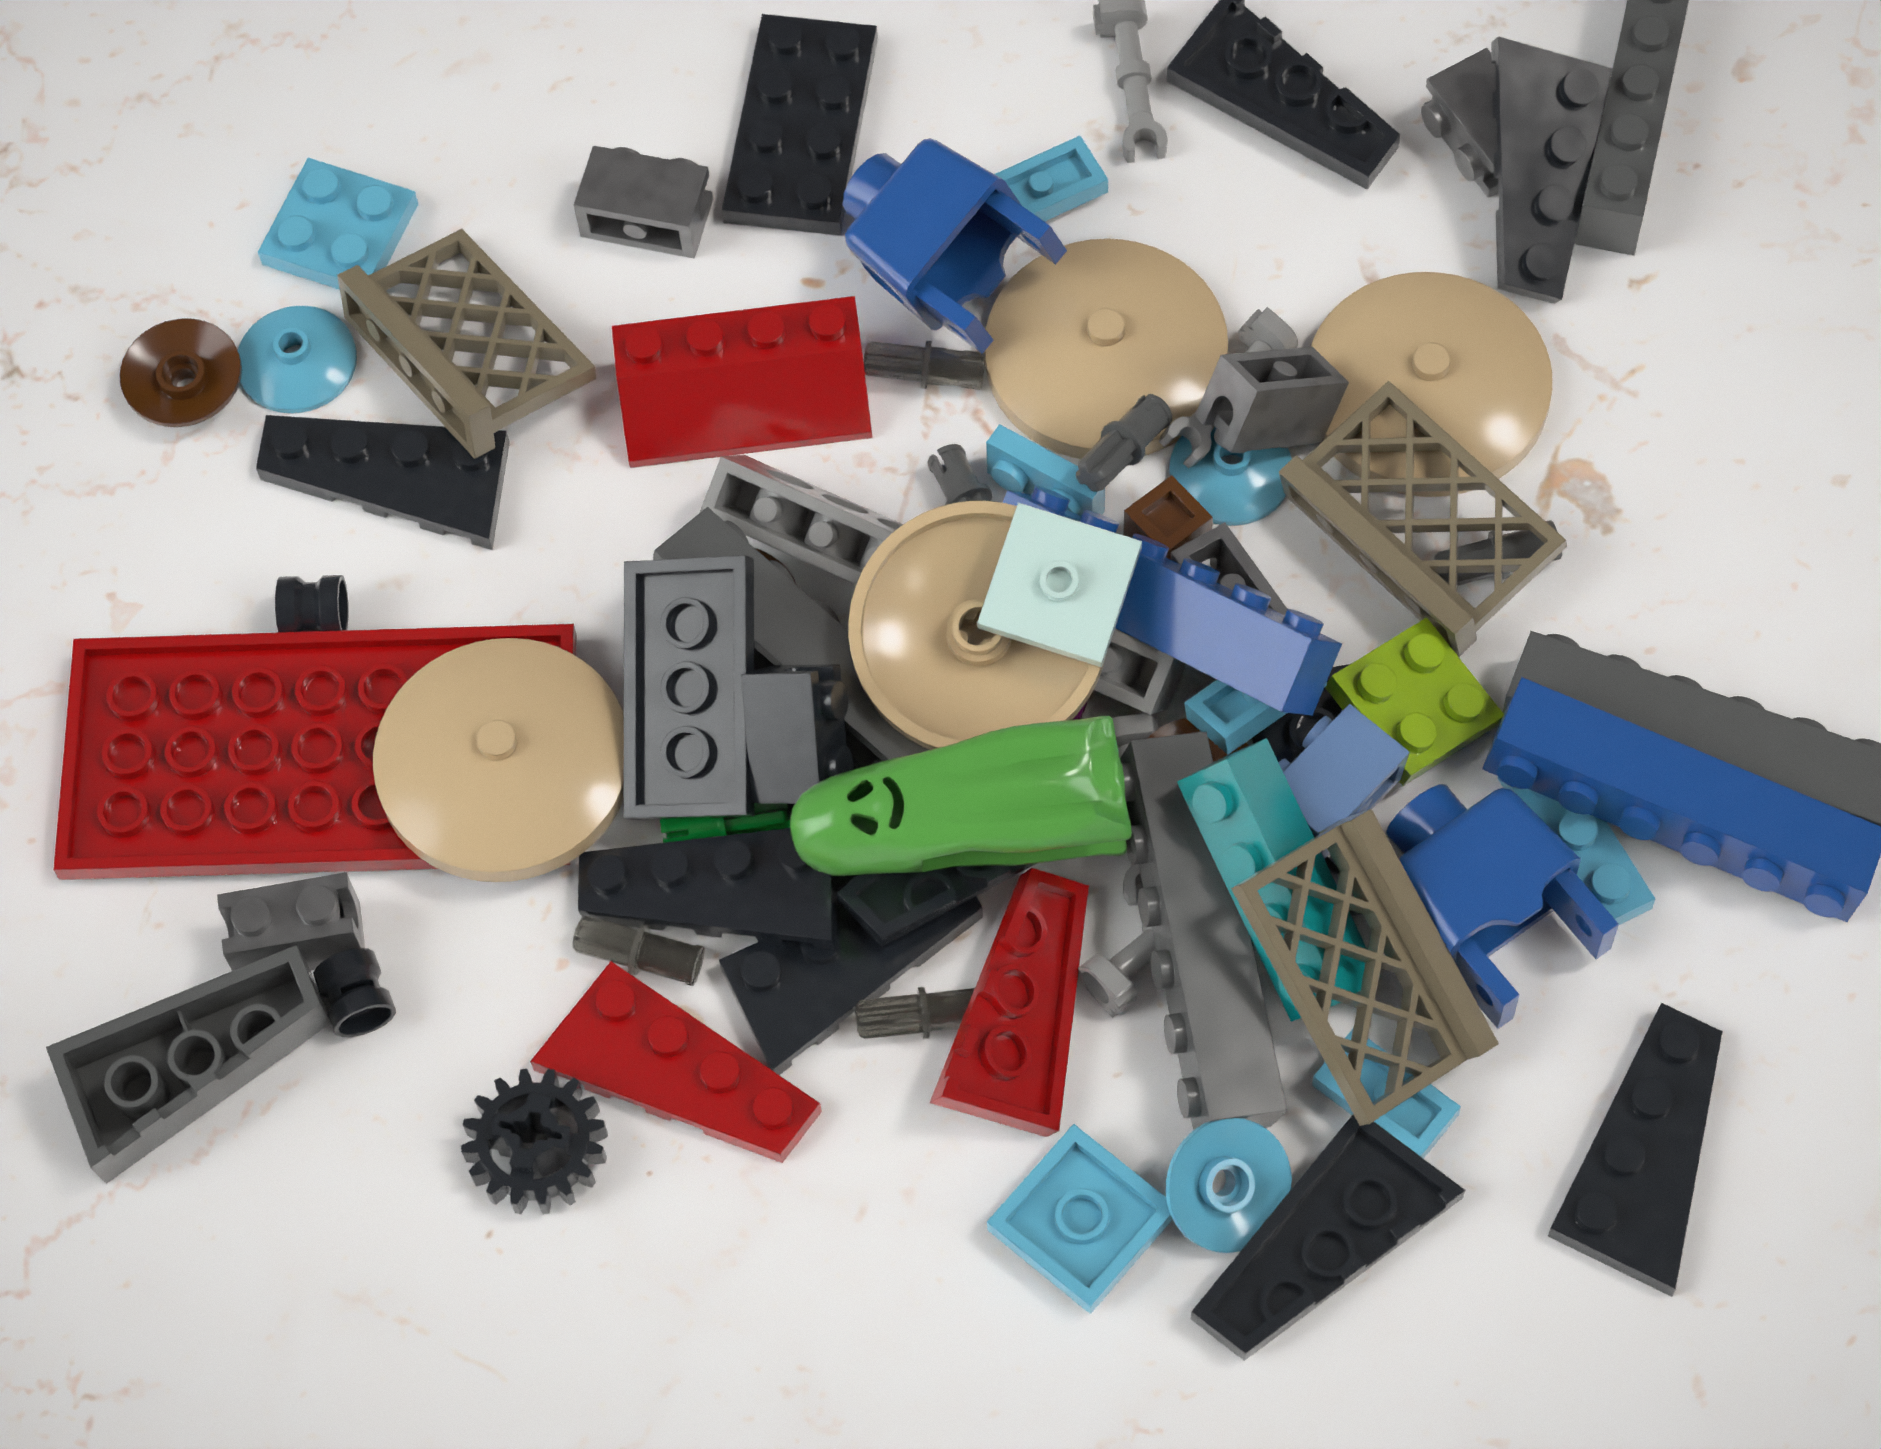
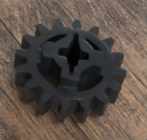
M527 1068L520 1069L519 1085L510 1088L507 1082L499 1077L494 1080L498 1093L495 1099L490 1100L484 1096H476L474 1102L482 1116L480 1119H464L462 1126L466 1135L474 1140L461 1145V1152L466 1162L475 1163L468 1171L475 1186L489 1183L486 1193L490 1202L496 1205L507 1195H510V1202L516 1214L523 1213L529 1200L537 1201L543 1215L550 1214L551 1198L560 1195L563 1201L571 1206L576 1203L572 1187L577 1182L591 1188L595 1185V1178L588 1166L589 1164L606 1163L607 1156L604 1147L596 1142L607 1138L608 1131L604 1120L595 1119L600 1113L595 1097L591 1096L580 1100L583 1091L577 1079H571L560 1088L559 1080L553 1069H548L545 1072L541 1082H533ZM559 1108L573 1118L578 1126V1133H572L569 1126L559 1125ZM537 1134H545L547 1140H536ZM523 1142L534 1143L532 1149H525ZM492 1149L498 1150L500 1156L511 1158L509 1162L511 1166L510 1175L494 1162Z

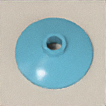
M290 306L265 315L249 328L238 347L242 363L240 383L245 392L259 405L280 413H304L318 409L333 401L351 381L357 364L356 345L345 323L334 314L313 306ZM292 346H301V348L296 352H284L286 349Z
M1214 427L1210 433L1212 442L1210 451L1195 466L1188 468L1183 463L1192 452L1191 442L1184 436L1178 439L1171 453L1169 475H1173L1213 517L1214 524L1220 525L1225 522L1227 526H1239L1256 522L1271 514L1285 499L1286 494L1283 491L1279 471L1292 460L1288 448L1279 447L1252 450L1245 453H1230L1215 441L1214 434L1217 428ZM1234 455L1242 458V461L1237 464H1227L1221 457Z
M1243 1118L1206 1122L1193 1130L1175 1151L1166 1178L1167 1204L1179 1230L1196 1245L1220 1253L1240 1252L1292 1189L1290 1163L1279 1140L1265 1127ZM1223 1170L1226 1176L1225 1185L1222 1190L1214 1193L1212 1188L1214 1177L1218 1171Z

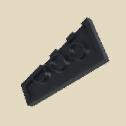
M266 415L256 470L262 481L331 502L337 498L361 505L364 512L387 518L388 514L418 522L420 529L443 536L446 531L470 538L473 545L493 550L510 441L507 431L498 430L494 433L495 448L474 459L450 431L443 426Z
M790 828L587 851L579 855L578 912L586 922L661 931L666 926L694 929L697 935L722 938L723 933L755 936L757 941L761 943L785 945V941L788 940L812 943L815 949L838 952L837 876L816 871L800 858L795 849Z

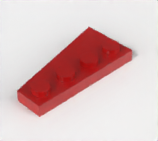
M1033 867L1019 876L929 1103L1044 1137H1049L1060 1131L1089 885Z
M612 961L609 962L530 1061L533 1070L545 1074L548 1069H553L557 1076L568 1080L577 1079L587 1091L609 1099L611 1096L643 1107L646 1113L671 1121L673 1118L702 1129L705 1135L780 1163L785 1161L822 1112L820 1102Z

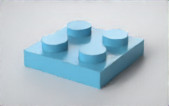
M308 157L258 250L261 263L264 266L339 289L337 275L356 265H359L367 275L388 265L419 204L416 193L413 190Z
M1073 1124L987 1221V1230L1091 1314L1170 1224L1173 1218L1168 1208L1167 1199L1162 1193Z

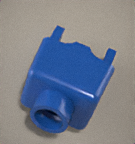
M932 138L923 139L902 163L886 153L875 154L868 158L857 168L844 192L843 206L845 212L855 219L845 233V242L870 276L931 330L936 331L944 326L981 354L993 342V338L977 317L962 307V305L975 298H988L1006 277L1003 267L1004 256L1016 237L1055 265L1067 252L1052 227L1024 208L1005 180Z
M1439 784L1415 797L1389 823L1386 834L1402 853L1399 860L1479 1008L1497 1029L1514 1018L1520 994L1489 959V956L1554 911L1595 959H1598L1612 948L1619 923L1577 876L1581 858L1512 790L1506 788L1495 790L1467 809L1446 784Z

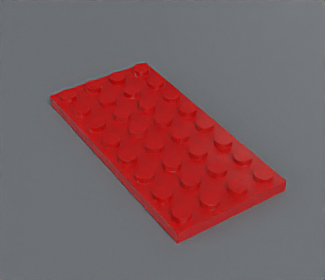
M574 624L73 639L53 870L59 880L438 869L417 856L400 839L391 826L377 793L373 772V752L376 735L386 709L398 691L417 671L441 655L471 643L502 638L529 639L559 647L576 656L577 634Z

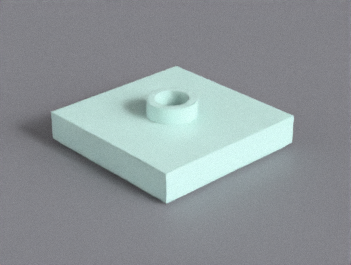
M1018 503L977 622L978 629L1102 667L1142 549V541Z

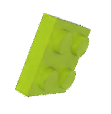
M1427 617L1332 675L1327 682V686H1325L1342 710L1351 704L1410 752L1401 780L1399 781L1402 786H1405L1497 727L1504 715Z

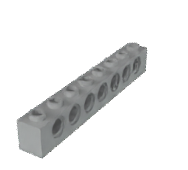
M747 455L720 457L700 512H702L706 507H709L723 521L728 520L735 523L746 536L854 584H857L862 570L880 544L903 525ZM1115 628L1106 653L1102 672L1094 690L1152 715L1169 708L1186 664Z

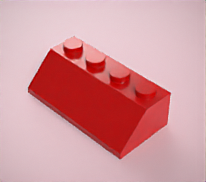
M855 296L611 326L616 378L630 468L873 438Z

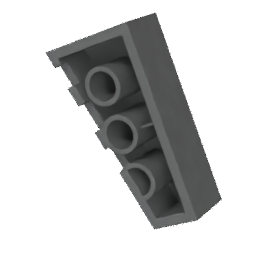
M295 945L46 1047L89 1166L107 1184L331 1022L309 965L298 946Z

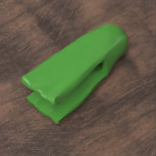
M1109 715L1008 727L944 747L913 755L896 757L827 778L803 792L792 808L790 820L793 843L800 858L816 871L833 876L913 873L959 866H1016L1092 856L1119 857L1126 854V840L1130 839L1132 834L1126 806L1123 767L1119 758L1113 718Z

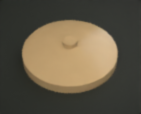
M1091 239L1064 245L1067 252L1056 265L1041 255L1021 268L1008 281L990 311L986 330L993 338V342L985 350V368L993 396L1006 417L1022 433L1043 447L1059 454L1082 459L1101 440V431L1104 426L1111 421H1119L1142 395L1146 397L1148 394H1154L1164 400L1171 410L1172 422L1180 417H1191L1201 403L1220 356L1228 354V334L1225 318L1219 302L1205 281L1178 258L1156 247L1140 242L1123 239ZM1162 430L1145 447V455L1170 446L1177 442L1181 436H1176L1164 447L1159 443L1161 434L1164 432Z
M1411 272L1377 280L1363 286L1341 301L1322 322L1312 341L1311 347L1315 348L1349 381L1323 441L1388 381L1498 479L1514 469L1529 454L1544 429L1553 388L1551 361L1544 341L1532 321L1516 304L1500 292L1475 280L1441 272ZM1388 405L1371 421V438H1406L1407 419L1391 405ZM1415 427V437H1426ZM1362 430L1353 439H1362ZM1441 450L1414 451V478L1450 477L1451 459ZM1406 451L1370 452V479L1406 478ZM1362 452L1337 453L1334 455L1344 467L1361 478ZM1459 467V477H1470ZM1473 490L1458 491V494L1466 493ZM1450 491L1414 492V496H1450Z
M965 501L940 506L924 512L903 524L880 544L862 570L855 586L850 604L848 637L852 660L861 686L874 708L895 730L927 749L932 750L1008 727L1072 720L1089 699L1102 672L1103 665L1098 667L978 629L977 622L1017 506L993 501Z
M517 638L490 639L461 646L441 655L417 671L398 691L386 709L376 735L373 752L374 780L380 802L391 826L406 846L421 859L446 873L483 882L518 881L546 874L574 860L590 848L607 830L624 801L623 710L616 695L597 671L585 661L559 647L544 642Z

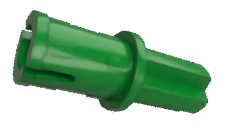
M755 803V817L660 819L661 833H666V838H663L664 843L790 828L791 818L788 803Z

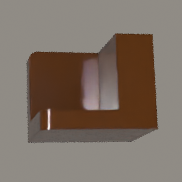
M1171 475L1124 510L1123 535L1132 538L1133 534H1139L1169 547L1166 558L1171 560L1172 551L1212 529L1213 517Z

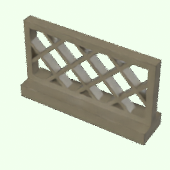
M463 229L370 275H367L359 265L337 275L344 318L474 459L495 448L494 433L596 379L595 365ZM459 253L469 262L467 272L437 269L439 263ZM400 283L420 285L416 298L390 296L386 290ZM431 287L462 290L458 302L429 300ZM473 290L499 293L502 296L500 307L469 304ZM422 316L452 319L449 333L422 330L419 327ZM464 320L495 323L491 337L460 334ZM506 325L532 327L536 331L533 341L504 339L502 337ZM455 351L486 354L482 368L456 366L452 362ZM497 355L528 358L525 372L495 370L494 365ZM539 360L565 362L570 367V369L557 376L536 374ZM488 386L519 389L517 397L496 408L485 397Z
M1390 381L1386 382L1303 460L1296 455L1279 471L1286 497L1418 620L1421 621L1427 617L1458 657L1477 641L1476 632L1567 548V542L1563 536ZM1388 405H1391L1407 419L1406 438H1371V421ZM1415 427L1426 437H1415ZM1362 430V439H1353ZM1441 450L1451 459L1450 477L1414 478V451ZM1406 451V478L1370 479V452ZM1362 452L1361 479L1334 480L1321 468L1337 453ZM1459 467L1470 477H1459ZM1486 490L1495 498V517L1458 518V491ZM1450 491V518L1413 519L1414 492ZM1406 492L1405 519L1378 520L1369 512V493ZM1349 493H1361V504ZM1503 507L1515 517H1503ZM1530 530L1545 543L1530 558L1503 559V531ZM1495 531V559L1458 560V532ZM1450 532L1449 560L1420 559L1413 552V533ZM1393 533H1405V544ZM1495 572L1494 591L1476 608L1457 592V573ZM1503 572H1514L1502 583ZM1437 573H1449V584Z
M1372 809L1338 820L1318 832L1319 835L1231 888L1360 1126L1372 1123L1466 1060L1480 1057L1499 1044ZM1326 848L1340 871L1336 891L1311 882L1315 856ZM1297 867L1296 876L1287 874L1288 871ZM1270 882L1293 890L1287 921L1270 915L1257 890ZM1308 895L1334 904L1328 936L1302 927ZM1348 910L1363 914L1372 930L1368 950L1343 941ZM1299 940L1325 949L1319 981L1303 976L1295 961ZM1340 954L1365 963L1360 995L1334 986ZM1381 968L1395 973L1403 987L1400 1009L1375 1000ZM1332 999L1357 1008L1351 1040L1335 1035L1328 1022ZM1372 1013L1397 1021L1392 1054L1366 1046ZM1413 1027L1427 1032L1440 1058L1428 1066L1407 1060ZM1364 1058L1389 1067L1384 1095L1373 1102L1360 1081ZM1405 1072L1413 1075L1403 1081Z

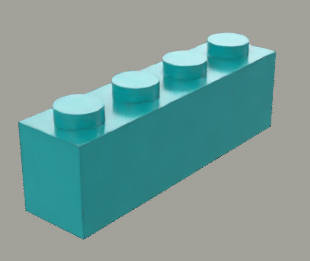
M1266 738L1180 779L1177 781V784L1290 1021L1293 1022L1301 1019V1016L1231 890L1235 885L1314 838ZM1320 852L1315 856L1311 882L1336 891L1337 884ZM1297 867L1288 871L1287 874L1296 876ZM1272 882L1257 890L1270 915L1287 921L1293 890ZM1308 895L1302 927L1328 936L1334 904ZM1348 910L1343 941L1367 949ZM1299 940L1295 961L1303 976L1319 981L1325 949ZM1340 954L1334 986L1355 994L1361 990L1365 963ZM1332 999L1330 1007L1342 1002Z

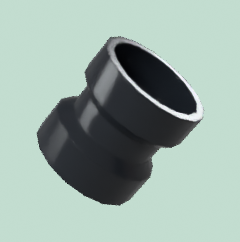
M323 575L317 582H305L299 576L279 577L275 588V615L278 632L347 630L349 602L344 576Z
M354 948L334 954L323 960L313 972L320 995L330 1000L331 1007L328 1011V1016L334 1033L337 1036L351 1038L365 1035L386 1025L396 1014L389 990L380 987L378 979L382 972L374 951L369 948Z

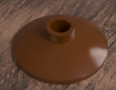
M173 319L146 330L130 345L120 367V386L128 405L143 419L165 427L191 426L206 421L218 414L234 397L242 375L241 358L233 340L218 326L199 319ZM183 379H194L185 386H177Z

